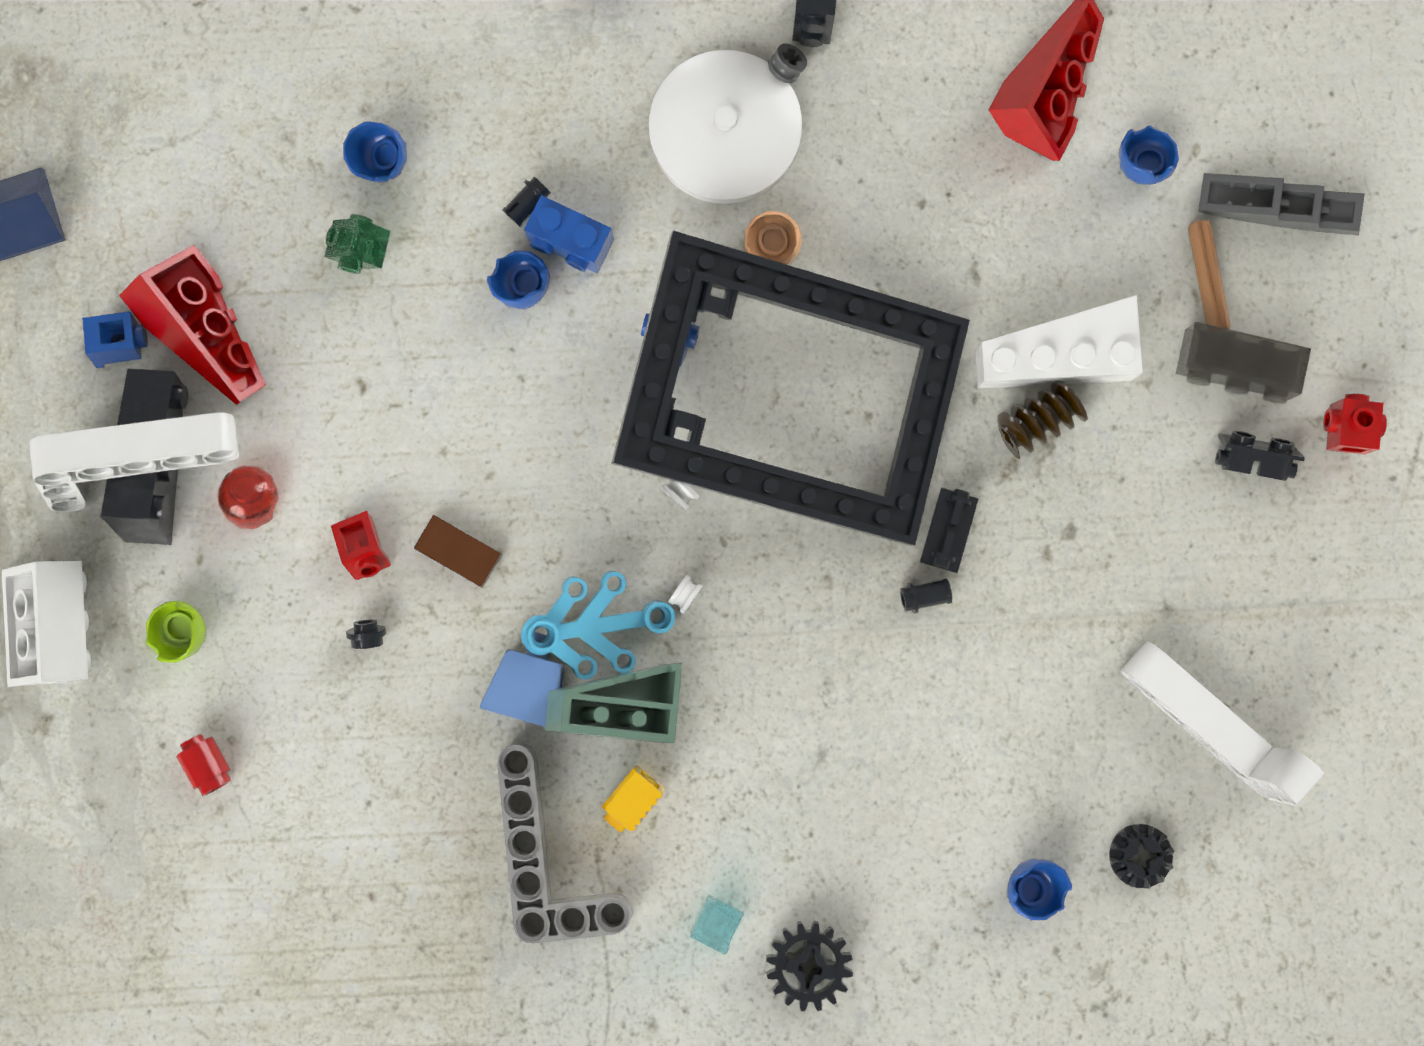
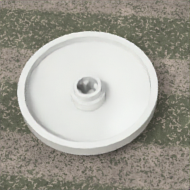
M735 50L705 52L677 66L659 86L649 114L651 147L663 173L685 193L712 203L730 204L744 202L756 198L773 188L791 168L799 149L802 134L801 110L791 85L776 78L770 71L768 62Z

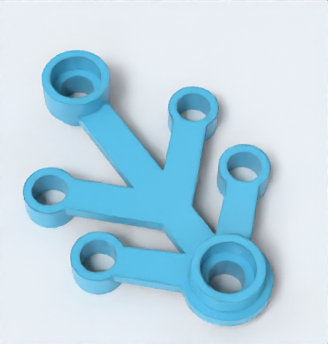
M607 571L600 579V589L576 621L561 623L574 602L582 600L588 591L584 580L571 576L562 583V594L547 614L535 615L524 623L521 630V640L525 648L531 653L545 655L552 652L571 666L573 673L577 677L587 680L592 678L597 672L596 661L589 655H579L562 641L579 637L610 660L611 666L616 671L628 673L636 664L634 654L626 648L617 647L601 634L639 627H646L654 633H665L674 625L675 612L669 604L654 600L647 603L643 610L600 617L615 595L621 594L626 587V579L621 573ZM612 576H617L619 579L618 587L614 590H609L607 587L608 579ZM573 582H579L581 590L576 596H570L568 593V587ZM655 609H660L662 612L661 619L655 623L651 622V612ZM540 627L546 628V638L542 641H536L534 639L535 630ZM621 654H627L629 657L628 664L624 667L617 666V658ZM583 660L590 661V670L584 674L579 673V663Z

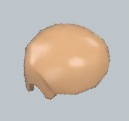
M766 211L755 216L745 229L744 249L747 253L791 265L800 254L803 243L802 233L798 224L784 212Z

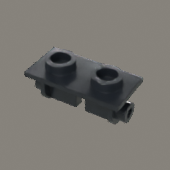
M1232 431L1231 435L1218 434V438L1224 444L1225 449H1218L1215 464L1222 465L1223 470L1251 474L1254 461H1260L1256 473L1258 476L1286 481L1288 478L1294 479L1297 474L1298 465L1293 463V460H1305V457L1294 447L1295 444L1285 439L1271 438L1269 443L1255 440L1256 436L1242 431Z
M941 487L920 563L958 573L979 498L969 496L970 493L964 490L955 489L952 491Z

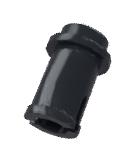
M533 177L530 181L525 180L523 183L526 186L502 209L519 227L532 214L540 196L548 197L551 193L536 177Z
M947 578L915 586L910 582L907 583V587L900 589L901 601L905 612L912 610L916 614L921 608L952 603V591Z

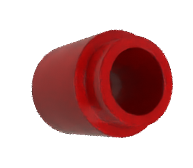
M199 734L180 745L182 752L176 757L193 789H199L202 796L208 795L232 781L227 773L231 769L213 737L204 739L203 735Z

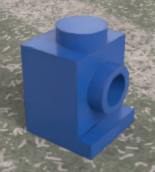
M130 311L82 318L85 354L96 368H104V364L142 359L141 348L148 347L147 332L142 324H138Z

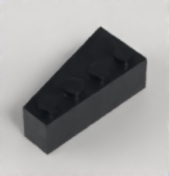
M127 368L117 425L183 417V409L188 404L187 387L184 386L175 371ZM178 469L107 479L100 517L124 542L171 545Z

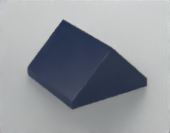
M42 167L0 180V261L66 241L48 179Z

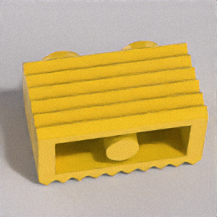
M636 765L601 806L607 812L603 818L620 833L625 829L635 831L638 824H641L643 818H646L648 812L662 798L664 787Z

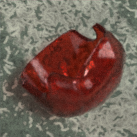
M243 465L234 468L225 475L218 488L217 498L219 507L229 522L238 528L256 529L270 522L273 518V512L279 500V493L277 492L278 489L272 475L260 467Z

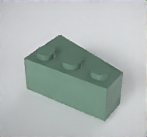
M682 663L658 665L549 690L545 731L654 743H675Z

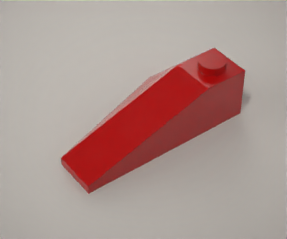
M192 245L139 274L119 296L145 329L234 404L238 405L262 389L266 384L248 343L242 341L234 324L238 319L233 308L228 309L220 292L224 287L218 274L197 247Z

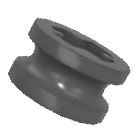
M787 43L779 45L775 54L768 61V67L772 74L785 83L795 82L807 66V59L803 52L796 46Z

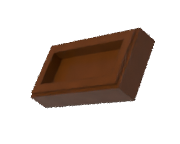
M435 515L432 516L414 546L415 550L481 588L484 587L502 556L500 552Z

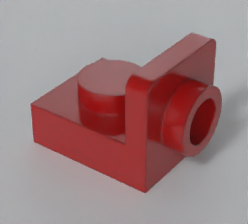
M367 510L331 525L341 563L355 580L372 577L379 571L391 566L388 556L381 548L373 519Z

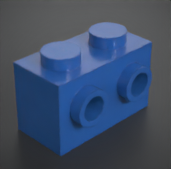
M542 195L524 228L530 242L529 245L532 248L546 255H551V253L557 254L565 258V263L583 272L588 269L598 274L614 242L611 227Z

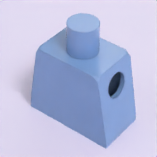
M534 632V639L536 641H542L547 636ZM508 649L485 693L480 708L545 727L549 690L562 688L564 665L548 660L550 653L536 655L527 649L525 653Z

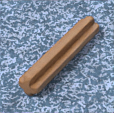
M1209 220L1195 221L1189 225L1188 232L1207 331L1209 334L1223 333L1230 329L1231 324L1212 225Z

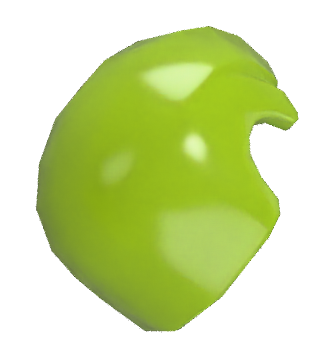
M165 602L153 609L146 622L147 639L145 643L157 653L158 661L167 663L181 662L196 654L205 642V622L201 614L187 602Z

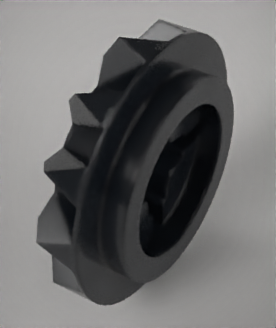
M1134 824L1122 829L1114 837L1109 850V860L1113 872L1122 882L1131 887L1150 889L1152 886L1164 882L1169 871L1173 869L1172 861L1175 851L1171 847L1167 836L1157 828L1147 824ZM1140 844L1143 845L1144 850L1157 853L1153 858H1149L1146 861L1147 866L1145 869L1142 868L1139 862L1126 860V858H1131L1132 855L1138 854Z

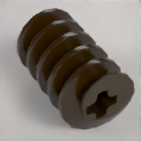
M1056 381L1051 385V391L1042 389L1038 392L1037 399L1031 396L1025 399L1024 407L1019 404L1011 407V415L1006 412L1000 413L997 416V423L1005 445L1017 459H1020L1019 446H1023L1031 453L1034 451L1033 438H1036L1042 445L1048 443L1045 433L1047 430L1055 437L1061 436L1059 428L1061 422L1071 430L1075 427L1072 416L1076 415L1083 422L1088 420V416L1082 402L1074 391L1063 382Z

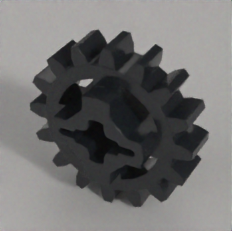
M798 921L797 932L793 934L786 927L783 928L785 940L781 942L773 939L771 942L777 953L766 955V962L775 965V968L766 972L767 979H778V982L772 988L774 994L785 991V1004L789 1006L795 999L799 1000L800 1011L804 1012L808 1002H814L817 1011L822 1010L821 1000L826 998L833 1005L836 1004L834 992L839 990L846 993L848 990L842 978L853 977L852 969L844 966V963L853 960L851 953L840 952L846 945L844 938L841 937L833 941L834 929L829 926L822 933L820 932L818 921H813L810 930H805L803 923ZM805 940L804 946L794 953L787 952L792 945ZM821 942L832 950L836 962L823 957L820 952ZM812 950L815 963L819 968H812L806 982L803 967L799 964L807 962ZM782 970H786V972L793 973L798 979V989L788 983ZM824 979L831 980L824 988L814 991L815 986Z

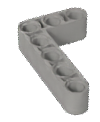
M524 743L507 746L501 751L497 766L513 926L516 935L520 940L534 944L613 935L622 932L627 928L632 917V905L629 899L620 893L552 899L536 752L532 747ZM514 750L523 752L528 760L525 771L521 773L514 772L508 765V757ZM516 791H524L531 797L532 805L529 811L519 812L513 807L512 796ZM528 831L535 837L536 847L533 851L524 852L517 847L516 836L518 832ZM533 872L540 880V888L534 892L524 890L520 884L522 873ZM610 903L620 905L625 913L624 919L618 923L607 921L603 915V907ZM569 908L579 909L584 915V924L577 928L568 926L563 918L564 911ZM530 912L539 914L543 918L544 929L539 932L528 930L524 924V916Z

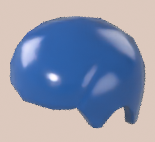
M371 121L363 122L349 131L343 143V159L355 176L373 182H388L399 176L406 164V143L397 130L386 124Z
M1150 125L1135 132L1133 129L1128 130L1118 152L1120 169L1131 181L1142 185L1156 184L1169 178L1175 171L1179 161L1178 147L1175 141L1167 133L1156 130Z
M514 251L503 258H498L492 275L487 276V283L491 294L509 308L523 310L533 307L541 301L546 294L550 281V274L546 264L531 251Z
M1029 859L1020 863L1010 875L1007 885V898L1014 911L1030 921L1047 920L1065 908V897L1067 892L1072 890V883L1066 870L1057 864L1045 859Z

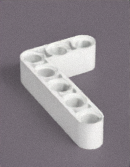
M210 413L37 436L29 441L33 483L52 511L64 513L79 511L87 506L84 483L87 481L220 464L233 461L239 457L235 418L228 413Z
M1146 641L1121 669V674L1265 799L1298 806L1324 775L1320 767L1299 751L1271 746L1153 643Z

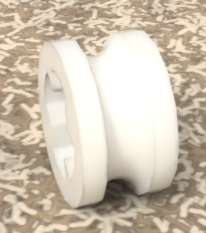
M671 481L669 484H663L660 487L685 511L689 508L688 502L699 497L689 485Z
M686 575L669 599L668 604L670 606L678 605L680 612L684 615L700 593L703 585L700 583L697 585L692 584L691 577Z

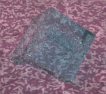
M708 894L690 930V937L726 955L730 948V941L744 912Z

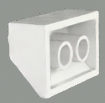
M37 561L2 570L7 686L17 687L87 680L88 671L91 667V655L86 649V632L89 627V617L86 610H84L83 593L87 587V578L82 571V561Z

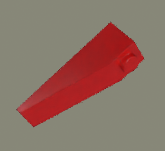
M1094 0L1073 1L1003 81L988 109L1006 137L1052 161L1061 160L1076 130L1078 119L1073 116L1077 98H1084L1087 85L1082 83L1086 63L1094 61L1104 22V17Z

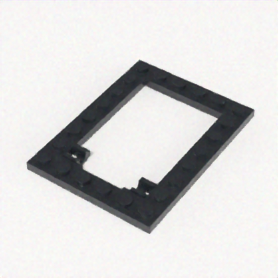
M673 230L669 237L611 464L905 545L915 546L970 320ZM712 287L725 291L723 299L710 295ZM741 295L920 348L884 496L700 445L706 418L673 409L676 398L672 397L691 322H696L698 312H711L719 315V318L730 321L733 316L737 296ZM676 427L689 430L687 441L674 438Z

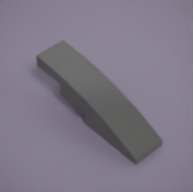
M1204 173L1198 211L1199 213L1275 227L1359 236L1365 193L1324 191V186L1284 183V178Z

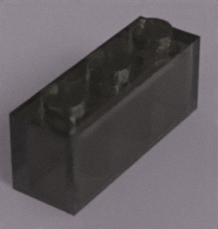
M1194 322L1185 329L1175 374L1186 376V381L1191 384L1209 386L1210 382L1225 385L1224 390L1230 393L1246 395L1251 391L1263 394L1262 399L1265 401L1283 404L1287 403V400L1302 394L1311 348Z

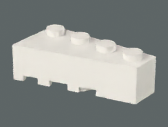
M1137 295L982 342L975 350L977 389L1052 385L1056 381L1063 382L1064 384H1084L1134 380L1143 373Z

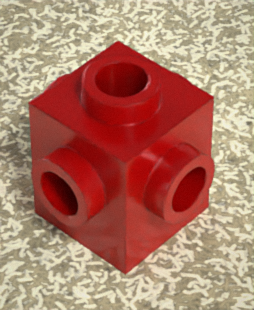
M1345 394V398L1330 404V408L1326 410L1323 420L1324 431L1328 432L1326 450L1362 455L1380 450V440L1384 436L1387 427V418L1383 414L1384 403L1369 401L1370 396L1365 394Z

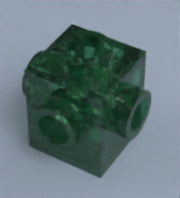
M351 214L349 219L333 220L332 226L326 234L327 247L324 257L338 262L337 268L349 273L360 274L361 269H380L383 266L391 231L373 224V220L356 214Z

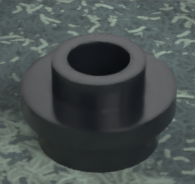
M373 619L356 621L353 623L354 628L346 631V638L351 640V647L354 649L379 647L383 645V636L386 635V627L378 625L377 620Z

